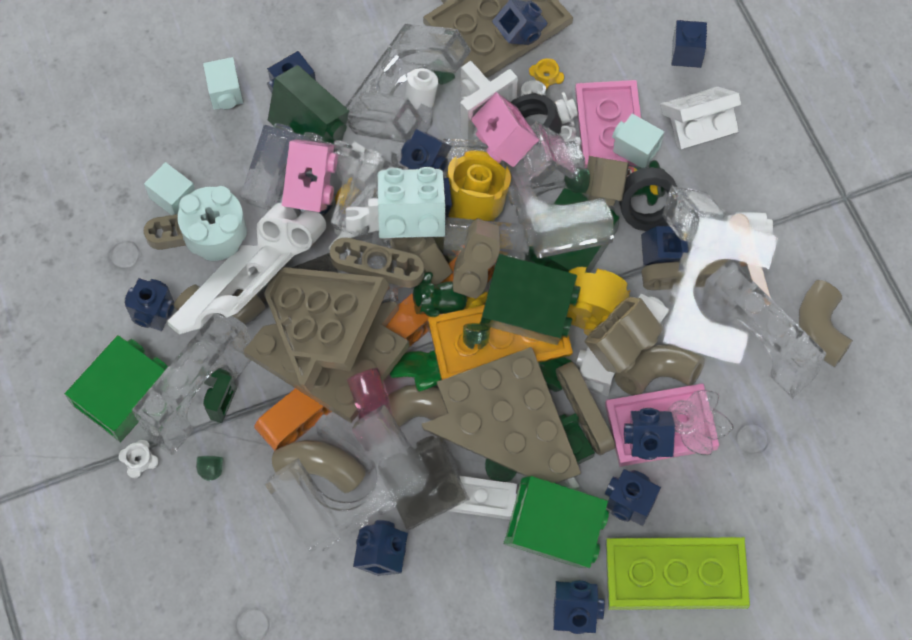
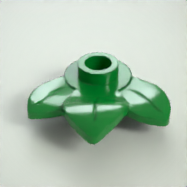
M435 350L429 353L422 351L405 353L390 372V377H414L415 386L419 392L437 385V382L441 381Z

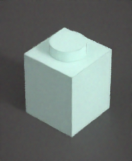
M233 57L203 63L213 110L220 108L230 109L235 105L243 104Z
M632 113L625 123L621 121L613 132L612 138L615 139L613 152L641 168H647L661 148L665 131Z
M166 162L144 183L149 198L170 215L178 214L181 199L195 191L194 184Z

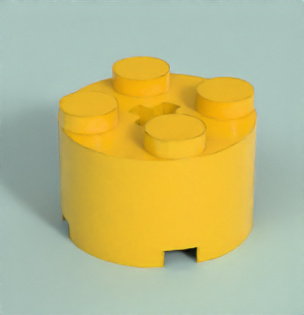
M467 151L464 153V156L458 159L454 157L449 163L446 178H449L452 203L449 217L470 223L477 218L494 223L495 218L501 214L504 208L511 182L510 170L507 166L505 170L501 164L484 151Z
M577 267L571 269L569 273L577 275L575 285L580 286V292L576 305H569L567 317L572 318L571 325L584 329V334L588 336L599 324L608 318L610 313L622 301L630 296V290L627 291V282L612 272L597 268L595 274L585 273L587 267Z

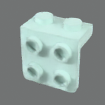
M422 167L414 170L389 168L378 172L379 238L445 236V196L442 170L432 167Z

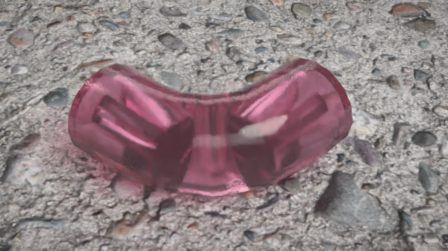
M373 368L347 379L358 413V421L354 428L355 436L360 443L369 447L377 446L385 441L392 428L390 400L379 369Z

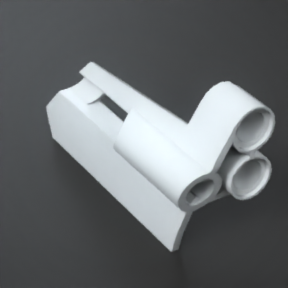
M282 203L275 204L257 223L258 245H240L238 247L239 250L230 256L168 320V325L178 334L202 328L215 313L222 314L225 318L238 313L260 290L266 287L277 272L294 255L308 250L326 230V222L319 212L305 210L297 217L293 208L284 207ZM237 289L244 290L238 297L232 295Z

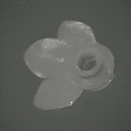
M696 391L687 401H676L668 409L673 415L675 432L680 433L683 444L689 450L700 455H711L713 450L712 440L726 436L734 428L731 421L715 409L718 404L719 394L713 391ZM685 414L689 421L680 422L677 415Z

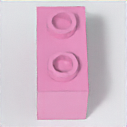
M497 92L471 119L478 130L475 133L476 136L488 146L486 149L487 153L498 163L503 160L514 167L539 141V138L519 109Z
M299 139L289 142L282 206L321 212L327 208V205H331L334 187L330 185L331 173H335L338 163V154L334 153L335 145ZM312 170V174L317 175V180L311 182V178L306 176L307 171Z

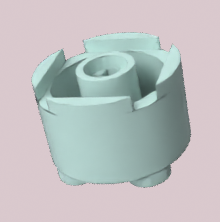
M224 186L204 187L193 191L181 199L178 211V224L185 244L193 254L195 253L209 261H219L229 258L239 250L238 247L247 235V227L241 204L228 188Z

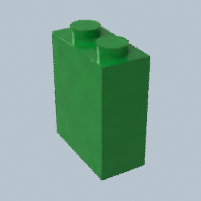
M117 335L64 394L74 408L121 443L170 388L173 382L168 374L170 369L163 361L157 357L151 360L143 354L145 352L144 348L135 340L129 339L127 342Z
M533 476L524 477L520 482L503 544L577 568H590L599 555L600 544L597 541L600 530L605 528L608 521L609 511L606 510L608 501Z

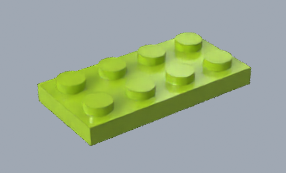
M745 537L606 538L608 610L748 609L750 606Z

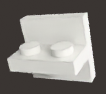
M472 61L461 67L460 129L461 135L467 142L475 138V133L478 131L471 119L496 92L509 102L517 98L518 77L511 69L490 82Z
M714 87L660 103L663 116L671 118L677 148L679 149L739 132L734 107L741 105L738 92Z

